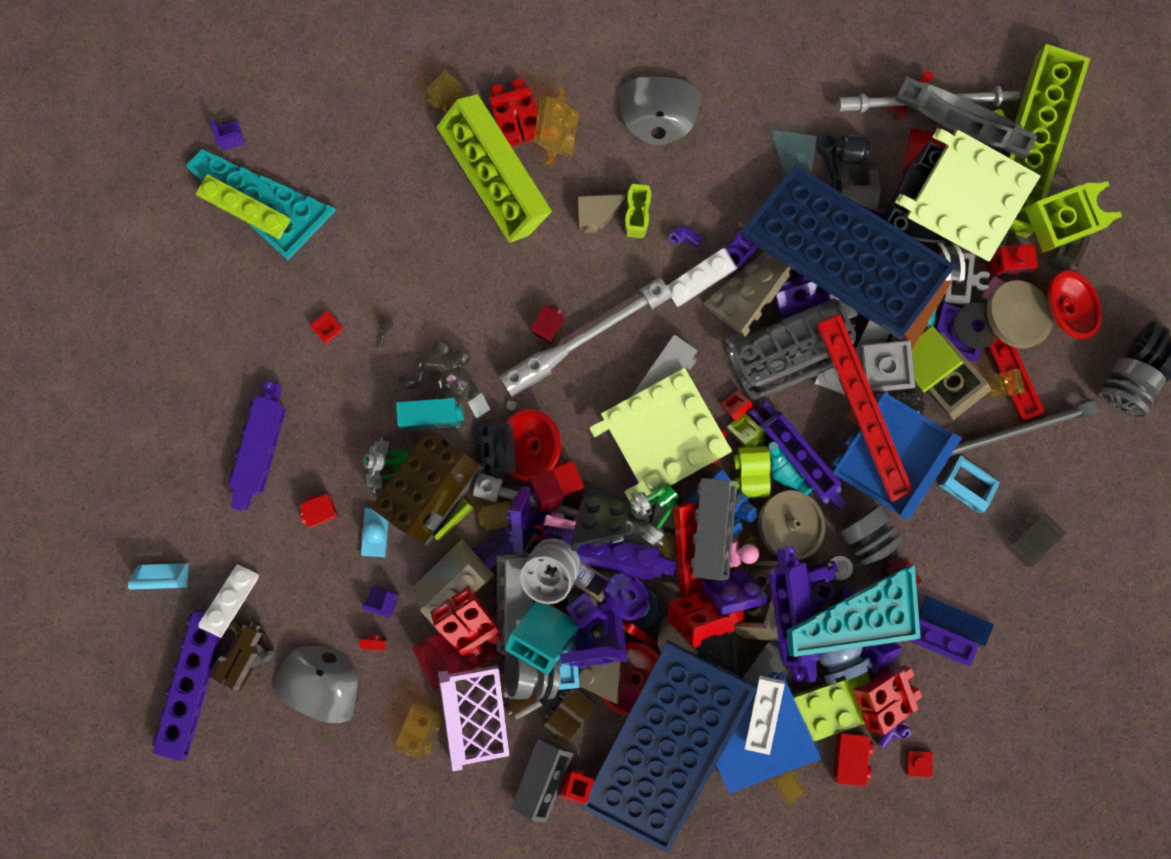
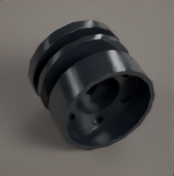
M1155 320L1149 322L1135 337L1125 358L1135 359L1152 366L1161 372L1166 378V382L1171 379L1170 329L1165 326L1162 327V324Z

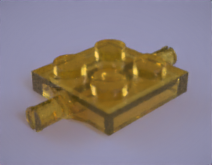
M563 87L557 88L556 100L548 95L541 97L533 141L547 151L545 165L550 167L555 166L556 154L564 157L573 156L580 112L572 109L565 103L567 89Z

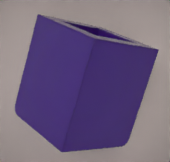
M215 120L210 121L216 142L223 151L246 144L237 120L220 126Z
M372 586L367 601L362 604L361 609L387 618L392 617L399 594Z
M587 593L582 594L566 607L581 629L597 617L602 620L607 618V615L596 599Z
M896 642L865 646L862 649L861 657L869 658L872 668L869 669L877 674L887 667L894 666L902 647Z

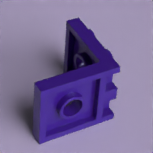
M607 603L601 604L600 607L607 615V618L602 620L597 617L583 629L579 627L575 634L576 651L560 654L561 664L582 669L587 666H602L619 661L627 662L622 618L616 616L609 609ZM597 624H602L604 627V632L600 637H596L593 633V629Z

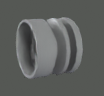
M554 538L538 543L521 570L520 581L523 590L530 598L544 604L558 603L565 599L580 571L581 562L578 553L571 551V545L563 540Z

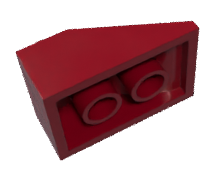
M440 632L412 647L434 691L440 688L438 672L448 670V674L473 670L501 654L497 652L496 644H490L486 640L481 644L483 650L474 658L467 653L462 656L458 649Z

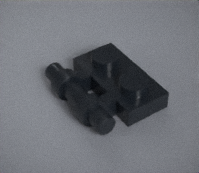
M513 424L488 426V436L486 434V427L477 428L475 445H478V458H476V462L483 467L481 473L489 475V465L490 474L516 472ZM487 444H489V456H490V457H488V454H487Z

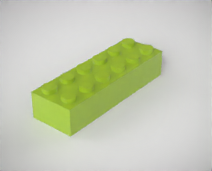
M479 95L457 99L438 124V131L508 242L511 243L529 236L552 210Z

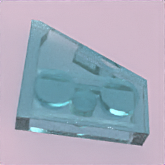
M773 130L772 138L785 177L795 164L811 174L817 136Z

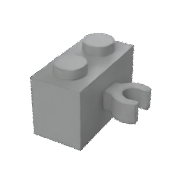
M963 253L965 261L964 280H953L945 293L944 303L968 306L972 286H975L980 291L988 290V285L980 284L979 279L989 278L990 273L983 271L973 275L975 254Z

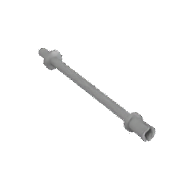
M995 86L993 92L955 94L971 102L992 101L994 107H999L1002 101L1018 100L1021 97L1019 91H1002L1000 86ZM865 94L851 97L839 96L837 102L839 112L858 110L862 113L869 107L907 106L896 101V97L869 98Z

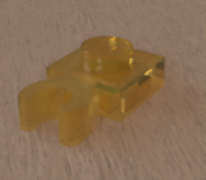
M1020 369L995 374V380H986L990 385L991 391L984 397L989 398L998 395L999 398L1024 393Z

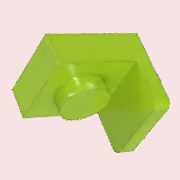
M746 413L727 426L728 432L743 448L763 447L766 442L763 430Z

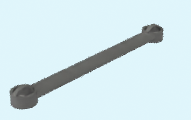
M1090 398L1081 399L1073 405L1072 409L959 443L951 456L1072 418L1076 419L1099 412L1097 402ZM1083 400L1089 401L1087 403L1078 405Z

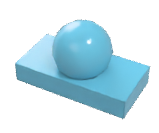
M365 508L361 556L386 557L389 521L371 508Z

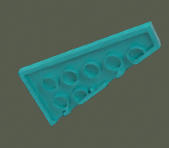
M202 149L186 165L202 182L208 174L289 217L290 222L280 240L250 225L287 260L336 211L334 207L320 203L309 196H304L291 188L252 173L248 169L234 165Z
M908 565L788 629L789 656L796 657L920 639L915 565Z

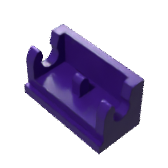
M508 524L472 550L489 569L497 565V555H510L514 552L513 544L509 542L511 528Z

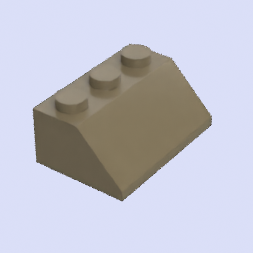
M460 540L413 586L419 609L433 624L431 610L448 599L452 603L451 597L468 586L476 593L494 574L463 540Z

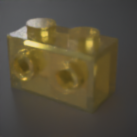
M413 702L393 749L418 760H421L424 755L429 756L434 742L430 741L433 732L438 733L443 723V719L440 718L442 712L420 702Z

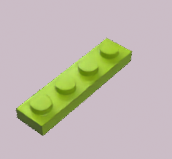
M208 174L196 192L199 198L280 240L290 222L289 217Z

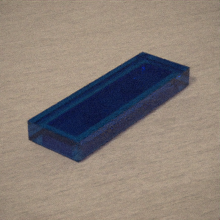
M928 596L924 597L918 613L919 619L986 647L994 626L990 622Z

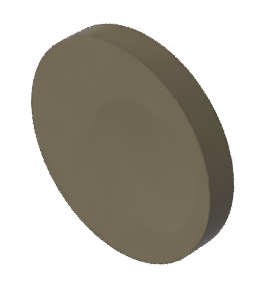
M1009 281L995 289L988 299L987 318L989 325L995 335L1007 345L1021 349L1030 348L1045 340L1053 326V318L1049 311L1046 296L1036 286L1025 281Z
M789 490L773 495L764 503L758 518V530L763 544L773 555L778 557L777 549L780 547L794 546L797 559L800 560L811 556L822 544L825 535V520L819 505L810 496H805L800 491Z

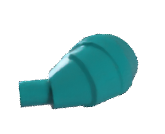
M771 442L769 444L770 474L772 478L784 486L800 490L805 496L809 495L812 488L804 482V479L779 449L778 443Z

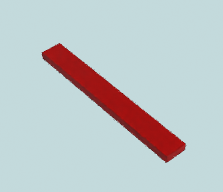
M836 314L815 323L889 501L893 502L913 493L914 491L841 315Z

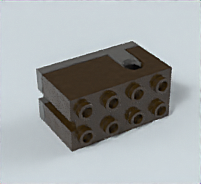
M427 428L371 509L406 535L429 546L434 536L440 531L481 473L483 467Z

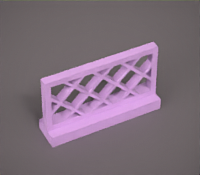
M498 666L448 674V670L438 672L452 770H462V765L509 756ZM494 674V681L488 688L479 683L483 676ZM466 679L471 684L462 692L456 688L455 681ZM475 686L485 691L478 701L468 696ZM489 695L497 699V703L491 710L482 705ZM465 699L474 705L467 714L459 710V706ZM478 708L487 713L480 723L471 718ZM491 717L500 721V724L494 731L485 726ZM467 722L476 726V729L470 736L462 732V728ZM481 730L490 735L484 744L474 739ZM494 739L502 742L503 749L492 751L488 746ZM470 743L480 748L476 754L465 756V749Z

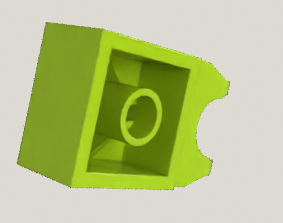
M1108 181L1079 185L1037 201L1025 208L1042 253L1106 228L1112 221L1122 217L1121 212H1104L1097 205L1098 194L1110 186Z

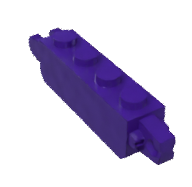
M266 381L260 396H255L254 401H251L249 404L248 415L250 416L248 423L244 424L241 432L243 441L241 447H238L236 450L235 460L237 462L235 469L231 470L228 478L229 489L234 490L231 501L233 509L239 511L246 510L250 506L252 496H258L264 492L286 413L284 405L280 403L282 390L280 384Z
M765 399L760 401L761 407L771 418L765 422L753 408L748 413L763 430L765 438L769 443H778L779 449L804 479V482L812 488L811 492L818 501L822 500L824 504L830 502L836 510H840L847 504L839 494L842 491L839 487L841 485L840 481L780 411L776 412Z
M546 528L544 534L549 538L563 540L571 545L574 530L564 528L561 531ZM624 541L605 543L593 547L592 543L579 545V550L576 551L583 565L625 573L626 575L647 580H653L654 576L660 577L661 573L673 575L676 562L664 559L665 555L660 554L659 549Z
M783 546L777 549V566L771 568L769 573L781 661L785 665H790L793 680L801 681L805 677L807 682H814L817 679L816 661L820 660L819 653L796 657L789 656L787 630L813 617L806 563H799L794 546Z

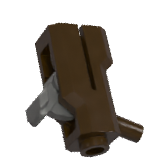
M233 618L228 626L234 634L232 637L233 642L226 655L217 658L208 676L219 683L224 682L223 685L235 691H240L245 686L254 667L259 663L272 660L276 651L266 652L260 646L266 632L262 631V625L250 621L249 623H243L240 627Z

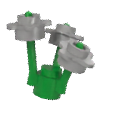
M383 437L380 438V442H374V445L369 449V454L366 453L363 459L364 467L369 470V474H365L364 483L367 484V488H372L373 494L376 493L375 489L382 488V481L390 480L395 475V473L380 476L379 471L382 470L383 465H394V471H398L408 457V452L388 449L389 442L384 441ZM386 454L398 456L394 460L385 459Z
M668 483L660 486L646 497L641 491L637 494H630L632 497L629 501L631 513L637 520L643 519L648 523L650 521L649 516L652 514L651 506L656 502L663 508L668 506L655 527L647 524L645 529L639 528V530L644 532L642 538L645 539L647 544L651 543L654 545L658 542L663 546L664 543L660 540L664 534L659 529L674 510L673 506L678 505L675 501L679 498V495Z

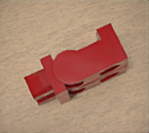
M523 78L511 82L512 92L505 93L503 85L500 84L491 86L490 102L495 122L511 147L522 144L516 119H519L525 143L545 137L544 127L530 86L527 87Z
M470 586L452 596V603L448 599L430 611L434 627L458 649L462 656L467 653L474 658L483 650L481 646L483 642L487 640L490 644H495L501 640L495 617L480 602Z
M706 592L669 601L668 622L678 633H681V636L692 648L700 646L701 640L707 637L734 632L735 623L743 621L744 610L722 615Z
M900 666L896 669L887 667L874 680L864 686L858 685L852 689L858 707L862 710L861 714L868 731L885 735L907 718L910 712L914 713L918 710L916 702L922 698V695L916 686L909 685L908 681L914 676L911 667Z

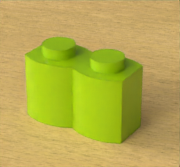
M632 184L629 188L625 218V234L627 237L644 238L649 223L648 210L651 201L649 185Z
M767 446L738 448V455H734L735 470L739 469L738 477L734 478V481H737V491L747 495V498L770 497V453Z

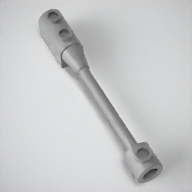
M660 277L639 289L642 297L567 343L542 352L538 351L499 375L511 397L516 396L552 373L551 369L565 358L568 352L643 306L647 305L652 310L670 299L672 296L664 281Z
M480 473L475 484L473 496L497 502L499 496L513 500V497L517 496L518 492L502 487V479ZM530 495L531 506L537 507L533 496ZM561 505L558 509L551 512L577 518L579 510ZM628 517L623 541L654 549L659 547L658 542L654 545L651 543L647 544L645 539L642 538L644 532L639 530L640 527L645 529L647 524L655 527L654 524ZM664 527L659 529L661 533H663Z

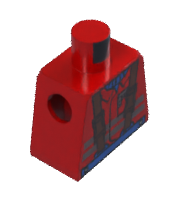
M1024 244L998 248L990 261L985 260L987 272L990 273L989 278L994 276L1005 277L1032 274L1037 268L1035 245ZM997 259H1001L1000 266H998Z

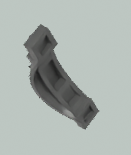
M909 77L906 78L896 97V101L915 109V114L937 123L935 127L943 129L952 135L955 130H959L996 151L1002 152L1005 150L1023 159H1026L1038 136L985 107L928 83H920Z

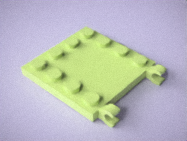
M937 128L932 137L946 144L944 151L915 201L899 194L895 203L909 210L906 215L907 218L986 261H990L1040 178V175L959 130H955L953 135H951L947 131Z
M685 368L601 413L604 421L590 427L594 437L610 430L639 484L625 491L629 500L632 499L630 495L632 493L637 494L641 491L647 496L656 491L660 486H664L666 483L671 486L732 452Z

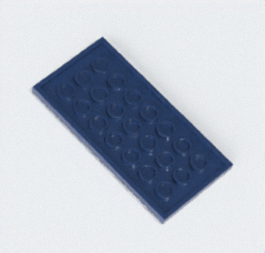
M796 164L741 231L742 237L900 340H902L956 266Z
M667 640L593 782L587 804H582L581 808L668 853L755 695L757 685Z

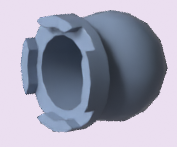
M863 647L819 653V663L828 668L823 674L826 684H836L835 678L845 676L846 680L852 679L867 672V668H872L869 658L861 657Z

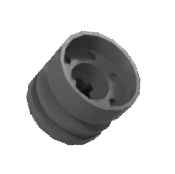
M1119 358L1110 372L1113 379L1105 381V387L1100 390L1099 398L1104 403L1124 414L1144 418L1147 417L1150 411L1149 407L1154 404V399L1151 396L1159 395L1166 382V378L1161 372L1146 363L1131 358Z
M878 504L864 512L840 530L848 545L858 541L861 543L854 551L856 556L867 552L859 559L863 566L883 559L892 553L905 539L902 533L891 537L898 529L897 525L887 528L883 526L890 519V515L882 504Z
M507 651L504 662V685L507 696L510 699H529L531 694L535 699H553L556 696L560 682L559 660L551 672L546 675Z

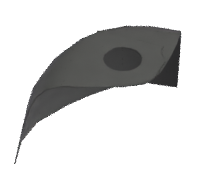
M638 77L626 82L618 91L621 114L626 127L632 134L650 145H666L687 135L695 124L702 98L701 93L694 85L685 80L670 77ZM662 111L664 116H656V113ZM661 127L666 131V134L663 138L656 139L651 135L652 129Z
M301 646L291 652L272 681L273 691L280 701L306 716L327 723H343L350 721L353 717L358 677L356 669L342 652L328 646ZM324 653H331L336 656L337 661L335 663H326L321 657ZM316 669L321 670L322 672H324V674L322 676H318L316 674Z

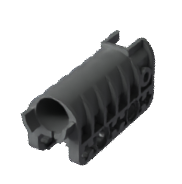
M833 298L753 333L749 331L746 337L741 333H737L725 338L728 345L726 348L727 355L748 398L760 400L834 368L815 323L840 314L847 332L850 334L851 342L854 344L856 336L854 327L856 325L851 318L857 316L856 310L845 303L840 304L837 299ZM825 358L828 360L825 365L816 364V362ZM809 366L803 369V374L801 375L798 372H795L799 369ZM795 372L791 374V379L788 380V374ZM784 377V381L780 384H774L772 382L778 378ZM752 386H762L759 393L750 391Z

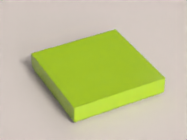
M933 326L921 334L912 349L914 381L923 392H926L963 364V361Z

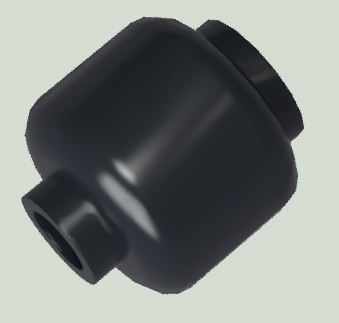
M845 133L842 135L841 140H837L834 154L838 155L841 163L860 165L869 157L870 141H867L863 134Z

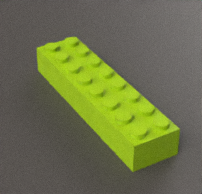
M1045 44L1036 54L1015 119V123L1021 125L1024 130L1038 136L1026 159L1008 151H1005L1004 156L1040 175V178L1008 229L1009 233L1028 238L1034 233L1025 208L1047 198L1090 62L1088 57L1049 44Z

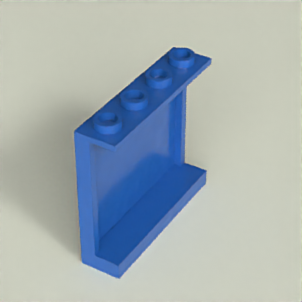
M885 391L882 396L877 394L875 400L914 492L893 502L889 501L860 430L856 436L851 434L844 447L847 450L843 457L838 454L831 465L834 468L832 473L901 517L909 520L962 438L942 428L888 395V392Z
M784 671L781 673L772 672L765 676L785 682L770 755L745 749L755 700L754 695L716 764L729 794L821 759L820 748L817 741H814L786 681ZM749 681L755 685H758V682Z

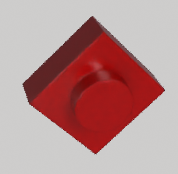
M326 311L309 325L325 345L344 330L329 311Z
M738 390L719 404L723 411L734 421L753 407L751 401Z
M367 634V638L360 639L359 649L384 651L387 650L388 640L382 639V635Z
M907 750L906 775L932 777L933 752Z

